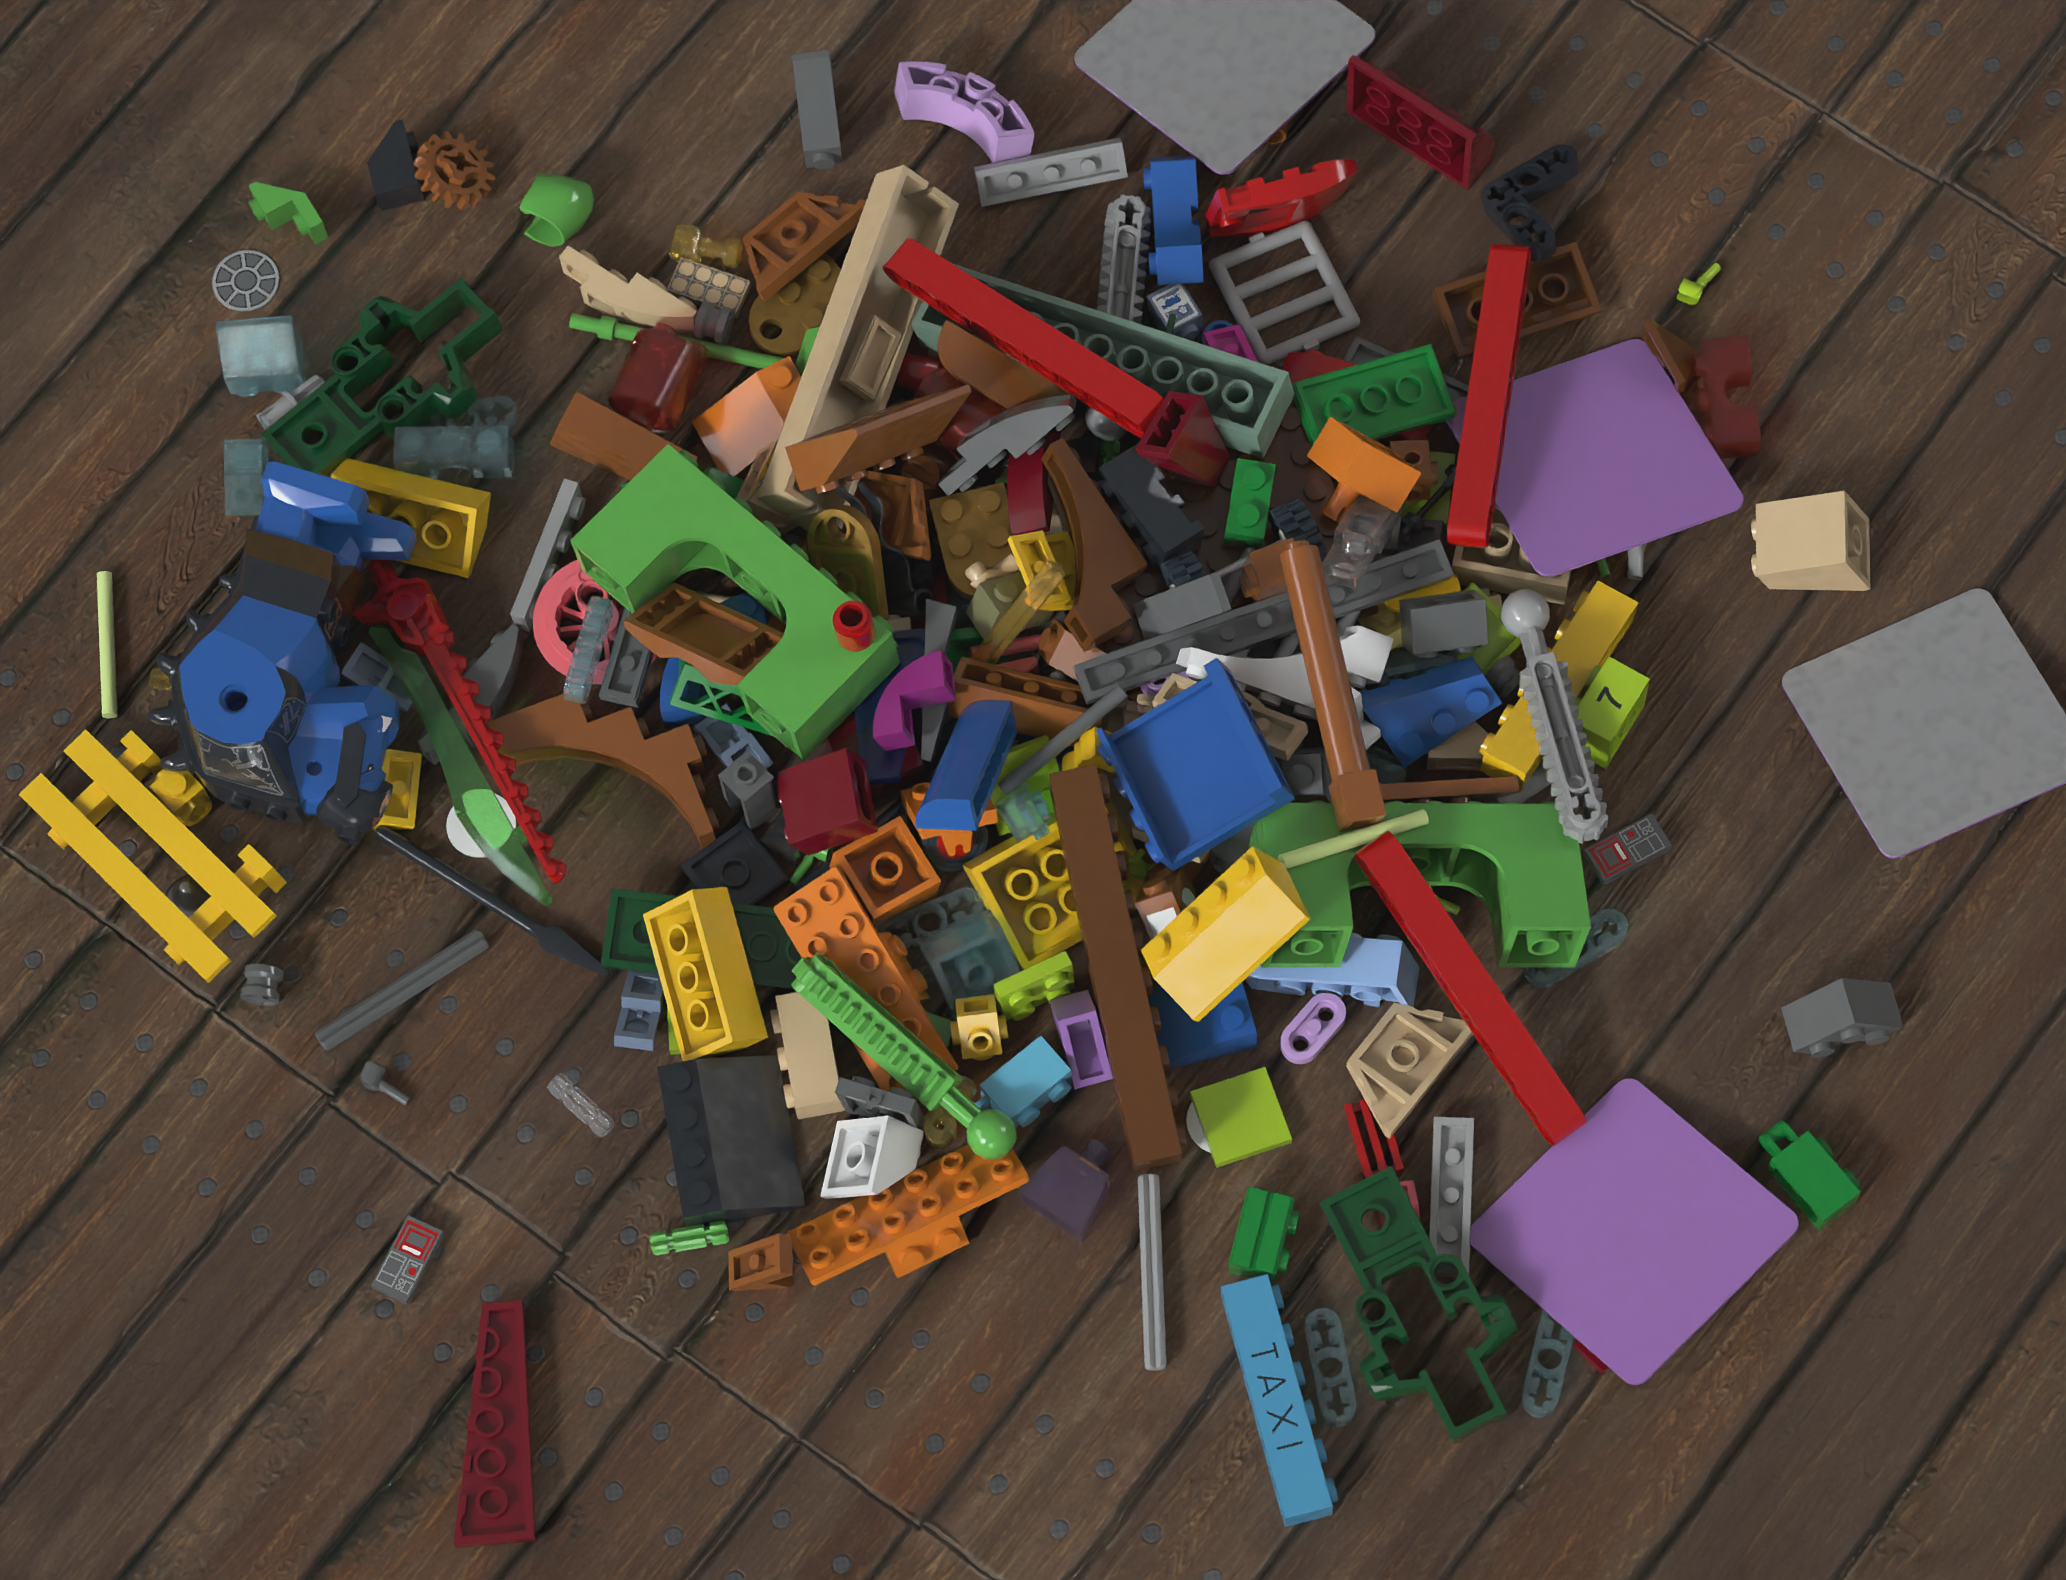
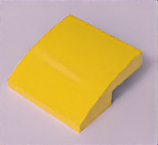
M1043 530L1010 536L1007 540L1035 608L1046 611L1071 610L1076 582L1075 550L1068 531L1045 535Z
M387 749L382 770L386 773L385 781L393 785V791L387 808L375 828L384 825L391 830L414 829L422 754Z

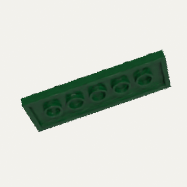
M611 888L601 967L659 974L643 914L678 896ZM732 903L754 986L795 991L792 987V982L796 979V975L792 972V969L802 957L775 914L774 908Z

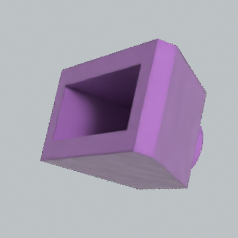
M1088 990L1049 1000L1067 1066L1072 1070L1074 1089L1113 1079L1096 1009Z

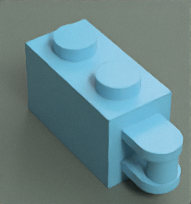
M1040 1036L980 1084L982 1098L975 1104L982 1110H986L989 1107L1000 1110L1010 1116L1016 1127L1019 1125L1026 1127L1039 1116V1109L1050 1100L1057 1102L1071 1089L1070 1084L1072 1083V1070L1045 1039Z

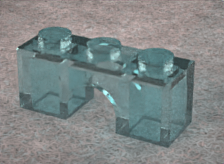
M509 426L395 427L393 463L396 470L438 480V471L444 468L469 470L474 474L475 479H513L515 444Z

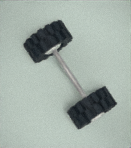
M1298 497L1269 510L1268 520L1272 526V532L1277 538L1275 543L1293 538L1295 542L1306 540L1309 541V545L1318 546L1322 563L1328 560L1326 546L1322 541L1321 533L1316 528L1317 524L1315 520H1312L1311 513ZM1187 550L1160 564L1165 584L1169 590L1207 576L1202 564L1198 562L1196 555L1191 550ZM1247 556L1218 570L1220 577L1242 568Z

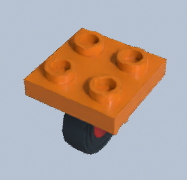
M919 783L910 789L901 790L902 805L914 826L916 815L930 783ZM989 799L976 831L916 828L918 831V845L934 868L945 872L961 871L964 869L962 866L964 863L984 853L988 842L986 825L998 823L997 808L992 800Z

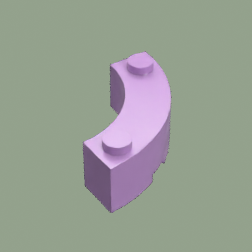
M916 61L899 62L894 93L903 120H927L951 126L968 135L981 146L991 163L1031 156L1035 134L1024 112L1014 100L1009 102L995 91L996 85L971 72L965 76L948 71L945 64Z

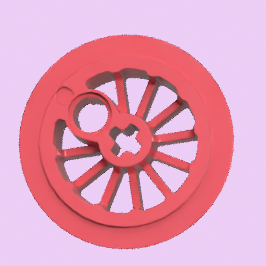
M578 559L557 571L542 588L533 611V632L540 652L558 672L582 683L601 685L611 655L610 647L614 645L625 607L618 610L621 604L614 598L612 600L609 593L582 571ZM598 592L603 597L596 605L585 603V597L590 593ZM575 599L577 600L580 612L568 608ZM564 617L582 624L560 627L561 620ZM606 620L609 626L602 628L599 622ZM582 636L568 647L561 641L563 638ZM591 644L586 657L576 656L577 653ZM603 646L605 660L601 662L594 661L599 649ZM656 654L653 655L651 663L658 657Z

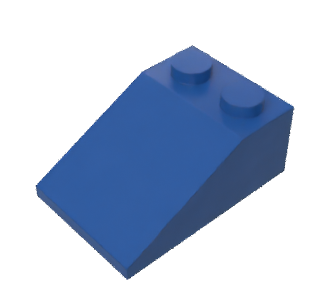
M1242 982L1199 1022L1193 1020L1161 985L1153 988L1152 996H1147L1149 1006H1157L1162 1029H1160L1161 1034L1156 1035L1158 1046L1166 1045L1170 1062L1169 1070L1257 1047V1032Z

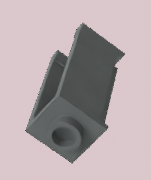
M749 750L718 775L727 807L733 812L742 804L747 822L746 825L753 833L782 809L775 802L777 799L772 783L774 777Z

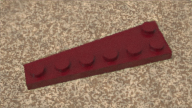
M523 1300L482 1303L476 1350V1369L474 1370L472 1383V1403L467 1424L468 1436L462 1466L461 1494H459L454 1532V1546L456 1548L536 1541Z

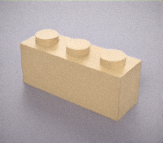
M797 992L775 996L777 1009L770 1010L774 1034L782 1032L784 1046L777 1047V1054L781 1071L788 1070L790 1084L783 1085L787 1108L795 1107L798 1120L845 1111L835 1093L839 1075L829 1020Z

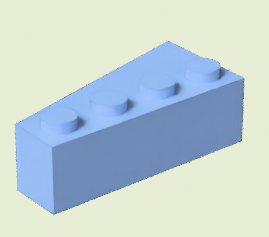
M1351 933L1341 967H1261L1260 965L1245 980L1251 989L1303 996L1306 989H1310L1314 995L1332 993L1339 998H1342L1343 995H1351L1355 999L1362 1000L1363 1005L1379 1007L1380 1000L1414 1007L1420 967L1404 942L1396 936L1378 935L1377 939L1362 938L1356 933Z

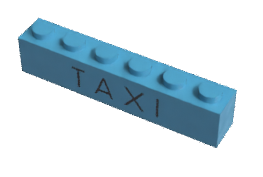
M1268 1274L1221 1286L1222 1302L1284 1526L1288 1527L1330 1516L1333 1510L1332 1502L1338 1501V1496L1333 1478L1325 1479L1321 1463L1327 1462L1326 1452L1322 1439L1314 1440L1310 1425L1316 1423V1417L1311 1400L1303 1401L1299 1386L1306 1385L1300 1361L1292 1362L1289 1348L1295 1346L1289 1322L1282 1324L1278 1309L1284 1308L1278 1284L1271 1286Z

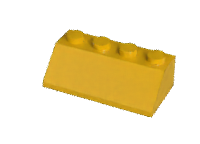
M346 458L331 474L333 479L354 484L366 491L370 500L367 512L403 522L414 529L417 541L410 560L395 561L465 578L471 576L487 528L490 492Z
M1252 846L1145 945L1141 951L1153 978L1193 1020L1199 1022L1311 918L1284 863Z
M727 887L690 890L643 914L682 1061L717 1057L742 1050L768 1038Z

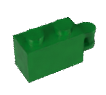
M1783 1120L1777 1122L1758 1137L1763 1148L1772 1157L1767 1169L1768 1172L1818 1231H1821L1857 1203L1861 1193L1858 1189L1860 1186L1858 1180L1849 1169L1845 1167L1841 1169L1831 1158L1833 1157L1831 1148L1822 1138L1817 1137L1815 1139L1809 1131L1798 1137ZM1784 1138L1789 1146L1781 1150L1776 1144Z

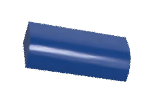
M981 700L971 703L963 709L916 815V828L977 830L1018 732L1011 701Z

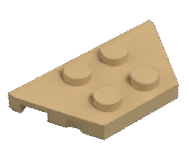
M1393 1003L1348 1059L1346 1067L1387 1138L1390 1139L1473 1035L1464 1020L1444 1017V1012L1430 1009L1420 1011L1413 1006Z

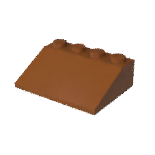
M969 384L895 404L785 447L800 491L816 488L817 494L827 492L839 487L838 479L843 477L847 483L867 476L866 468L873 466L874 471H879L895 465L894 457L900 455L902 460H906L923 454L922 446L932 443L939 438L971 393Z

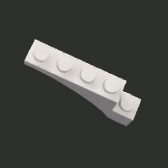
M1359 625L1346 627L1344 635L1339 638L1350 685L1365 688L1366 684L1380 683L1394 638ZM1194 647L1180 649L1176 664L1186 667L1187 675L1200 680L1206 678L1208 674L1204 665L1218 658L1231 670L1240 690L1245 691L1246 689L1259 694L1257 699L1271 706L1279 707L1281 702L1293 706L1294 714L1315 720L1316 711L1302 653L1273 659H1247L1218 655Z

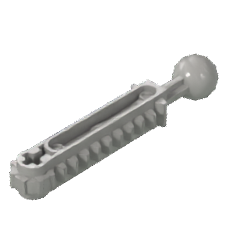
M1123 194L1113 203L1110 202L1107 209L1101 266L1103 267H1101L1099 277L1102 280H1100L1098 292L1100 293L1097 299V310L1139 324L1142 318V311L1140 310H1142L1144 300L1141 297H1143L1145 289L1143 284L1146 277L1145 270L1149 247L1147 244L1150 236L1148 231L1151 224V219H1149L1151 209L1141 201V197L1125 196ZM1125 217L1131 218V226L1124 225ZM1087 406L1085 412L1086 424L1089 431L1096 438L1104 441L1118 440L1128 432V430Z
M1519 589L1511 593L1504 601L1500 610L1501 620L1509 633L1521 639L1527 660L1526 669L1520 672L1519 687L1524 690V700H1528V714H1533L1531 716V726L1537 728L1535 729V740L1541 741L1539 743V754L1545 755L1543 757V768L1549 769L1547 770V782L1552 783L1551 796H1557L1555 798V810H1561L1559 812V824H1562L1564 828L1563 834L1578 840V843L1592 839L1597 841L1600 839V834L1604 828L1608 826L1606 802H1600L1603 791L1602 788H1596L1599 777L1598 774H1592L1594 773L1595 763L1592 760H1588L1590 759L1591 750L1590 747L1585 746L1586 733H1581L1583 722L1582 719H1577L1579 708L1573 705L1575 694L1574 692H1569L1571 691L1572 681L1571 678H1567L1568 663L1556 661L1554 652H1548L1543 635V630L1550 619L1548 603L1541 594L1532 589ZM1583 808L1585 820L1581 814H1578V810Z

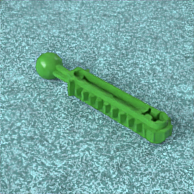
M816 952L812 958L807 956L799 960L792 969V972L796 975V979L792 982V987L795 991L812 1004L930 1111L944 1107L967 1128V1142L975 1154L984 1159L996 1160L1003 1158L1012 1150L1017 1136L1016 1126L1009 1115L996 1109L982 1110L957 1088L963 1081V1078L829 958Z

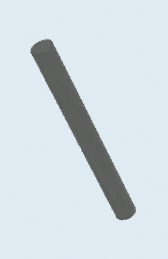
M1119 684L999 782L998 786L1007 796L1010 795L1126 699L1128 694Z

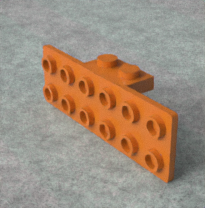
M838 867L830 869L774 906L775 914L801 957L806 958L808 956L812 958L817 952L829 958L954 1071L958 1069L957 1063L922 1007V1004L930 1000L925 991L928 989L925 978L917 969H912L905 957L908 955L907 949L898 936H892L891 932H877ZM852 1041L881 1090L889 1092L891 1087H896L908 1091Z
M968 1144L925 1166L913 1170L879 1194L860 1196L788 1231L786 1235H792V1248L813 1286L884 1252L898 1279L970 1244L959 1216L1028 1183L1030 1179L1013 1148L1003 1158L990 1160L975 1154Z

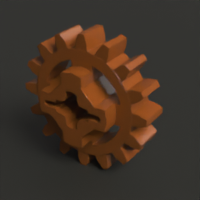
M445 131L441 138L433 134L428 142L423 143L417 152L418 156L413 162V165L419 168L414 177L415 179L424 180L425 183L421 187L422 192L431 190L434 193L431 199L433 202L441 198L444 200L445 208L449 209L453 203H456L459 210H464L468 203L473 208L476 207L480 200H484L490 192V186L495 180V176L490 174L494 164L484 161L488 152L486 150L477 151L475 149L477 144L475 139L468 144L464 142L463 133H459L456 139H452L449 131Z

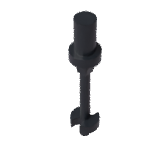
M1457 463L1450 464L1446 468L1445 474L1448 478L1416 514L1412 512L1406 513L1402 520L1405 527L1401 530L1404 536H1407L1411 531L1419 534L1423 529L1424 523L1421 519L1446 491L1454 485Z

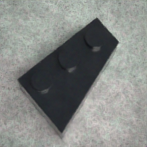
M1137 443L1099 467L1098 479L1100 481L1097 483L1102 489L1104 499L1107 502L1113 500L1121 511L1119 515L1123 520L1125 530L1129 534L1135 532L1142 542L1140 546L1145 553L1146 561L1151 566L1156 563L1161 571V563L1187 550H1191L1193 553L1200 549L1205 528L1199 520L1193 523L1190 521L1182 509L1185 506V502L1178 494L1173 496L1164 482V475L1157 466L1137 454L1136 447L1139 444Z

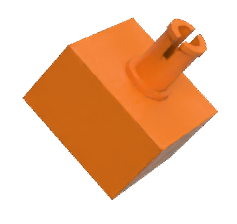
M1331 416L1307 454L1308 458L1339 482L1321 512L1340 524H1343L1358 495H1365L1398 513L1421 475L1420 471L1389 447Z

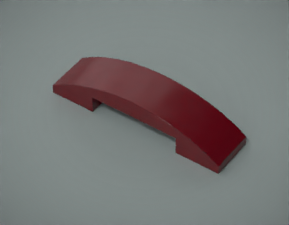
M1051 429L1043 436L1046 439L1045 443L1031 455L1024 452L1017 459L1011 453L1009 455L1007 495L1012 536L1041 530L1043 532L1050 531L1053 500L1047 493L1049 472L1041 459L1049 445L1060 439L1061 430Z

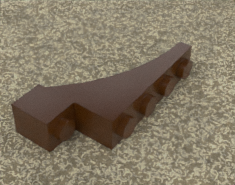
M1062 437L1049 445L1041 460L1055 482L1064 503L1072 530L1075 550L1076 582L1073 605L1064 622L1086 653L1123 632L1132 617L1125 599L1115 592L1139 579L1148 564L1141 546L1133 542L1125 531L1120 515L1116 511L1111 510L1104 500L1100 485L1096 480L1090 479L1082 467L1081 458L1077 451L1069 447Z

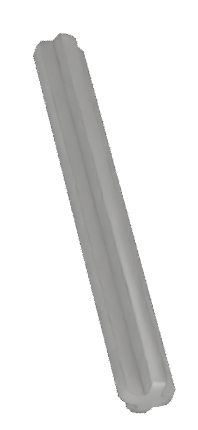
M1143 1174L1138 1177L1144 1364L1146 1370L1159 1371L1166 1368L1160 1183L1158 1175Z

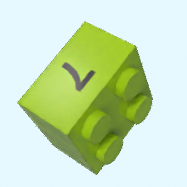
M1611 657L1607 658L1602 668L1598 665L1593 668L1586 680L1585 686L1588 688L1583 698L1576 697L1573 704L1579 708L1577 719H1582L1581 733H1586L1585 746L1590 747L1591 750L1590 759L1588 760L1594 761L1595 764L1604 769L1611 762L1644 708L1650 678Z

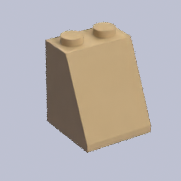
M1845 490L1756 504V518H1753L1751 521V531L1756 541V554L1752 555L1751 564L1754 575L1769 589L1870 590L1869 518Z

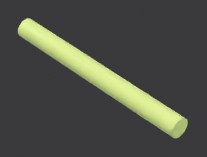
M100 571L97 573L102 717L110 719L118 716L112 573Z
M1424 809L1280 854L1278 855V860L1284 863L1286 869L1370 843L1385 831L1396 835L1427 825L1429 823L1428 815Z

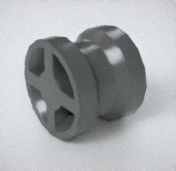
M704 301L696 316L694 337L701 339L711 337L716 343L725 345L733 328L735 310L728 307L718 309L715 308L713 303Z
M1509 655L1500 659L1486 674V677L1498 692L1500 700L1505 705L1518 697L1517 693L1520 688L1521 671L1515 667V660Z
M266 964L246 965L244 975L247 978L246 986L241 989L240 998L256 1005H278L280 994L277 989L278 984L284 978L283 970Z

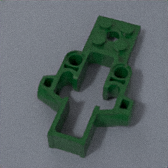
M460 278L420 312L410 309L387 296L374 298L363 307L359 314L358 322L361 329L332 353L330 365L335 374L262 432V438L286 465L327 476L346 458L353 455L382 430L392 439L403 440L412 436L439 413L448 418L461 416L472 407L477 398V390L464 362L504 330L496 312L492 308H488L477 297L463 278ZM465 307H470L479 317L438 351L446 369L449 371L446 375L451 385L447 390L436 382L428 390L422 392V385L411 375H408L383 395L377 402L376 407L369 412H363L352 400L393 366L392 354L383 344L404 327L414 331L417 339L422 343ZM385 320H389L385 326H382ZM357 365L351 371H346L349 367ZM399 413H403V414H402L400 417H398L397 419H392V420H391V418H392L394 415L399 414ZM319 431L324 433L323 438L317 444L309 445L305 443L307 436L312 432Z
M1392 1166L1320 1201V1206L1365 1292L1358 1298L1355 1311L1373 1351L1359 1363V1369L1373 1397L1377 1401H1383L1427 1392L1454 1445L1461 1442V1439L1498 1420L1503 1421L1507 1419V1412L1482 1364L1518 1332L1516 1320L1505 1299L1499 1293L1479 1296L1459 1258L1452 1254H1436ZM1376 1210L1385 1216V1224L1380 1230L1369 1231L1364 1228L1362 1219L1367 1212ZM1449 1265L1456 1268L1458 1271L1457 1279L1451 1284L1438 1282L1435 1276L1440 1267ZM1415 1267L1423 1269L1449 1321L1457 1318L1456 1311L1459 1305L1470 1303L1475 1308L1489 1335L1476 1351L1471 1346L1466 1349V1354L1494 1408L1460 1426H1454L1426 1370L1419 1372V1379L1398 1380L1384 1352L1385 1343L1391 1339H1396L1401 1344H1405L1410 1340L1383 1288V1284ZM1371 1302L1383 1304L1386 1308L1384 1316L1376 1321L1366 1319L1363 1315L1366 1305ZM1488 1315H1491V1317H1492V1319H1493V1321H1494L1493 1324H1492V1322H1491V1320H1490V1318H1489Z

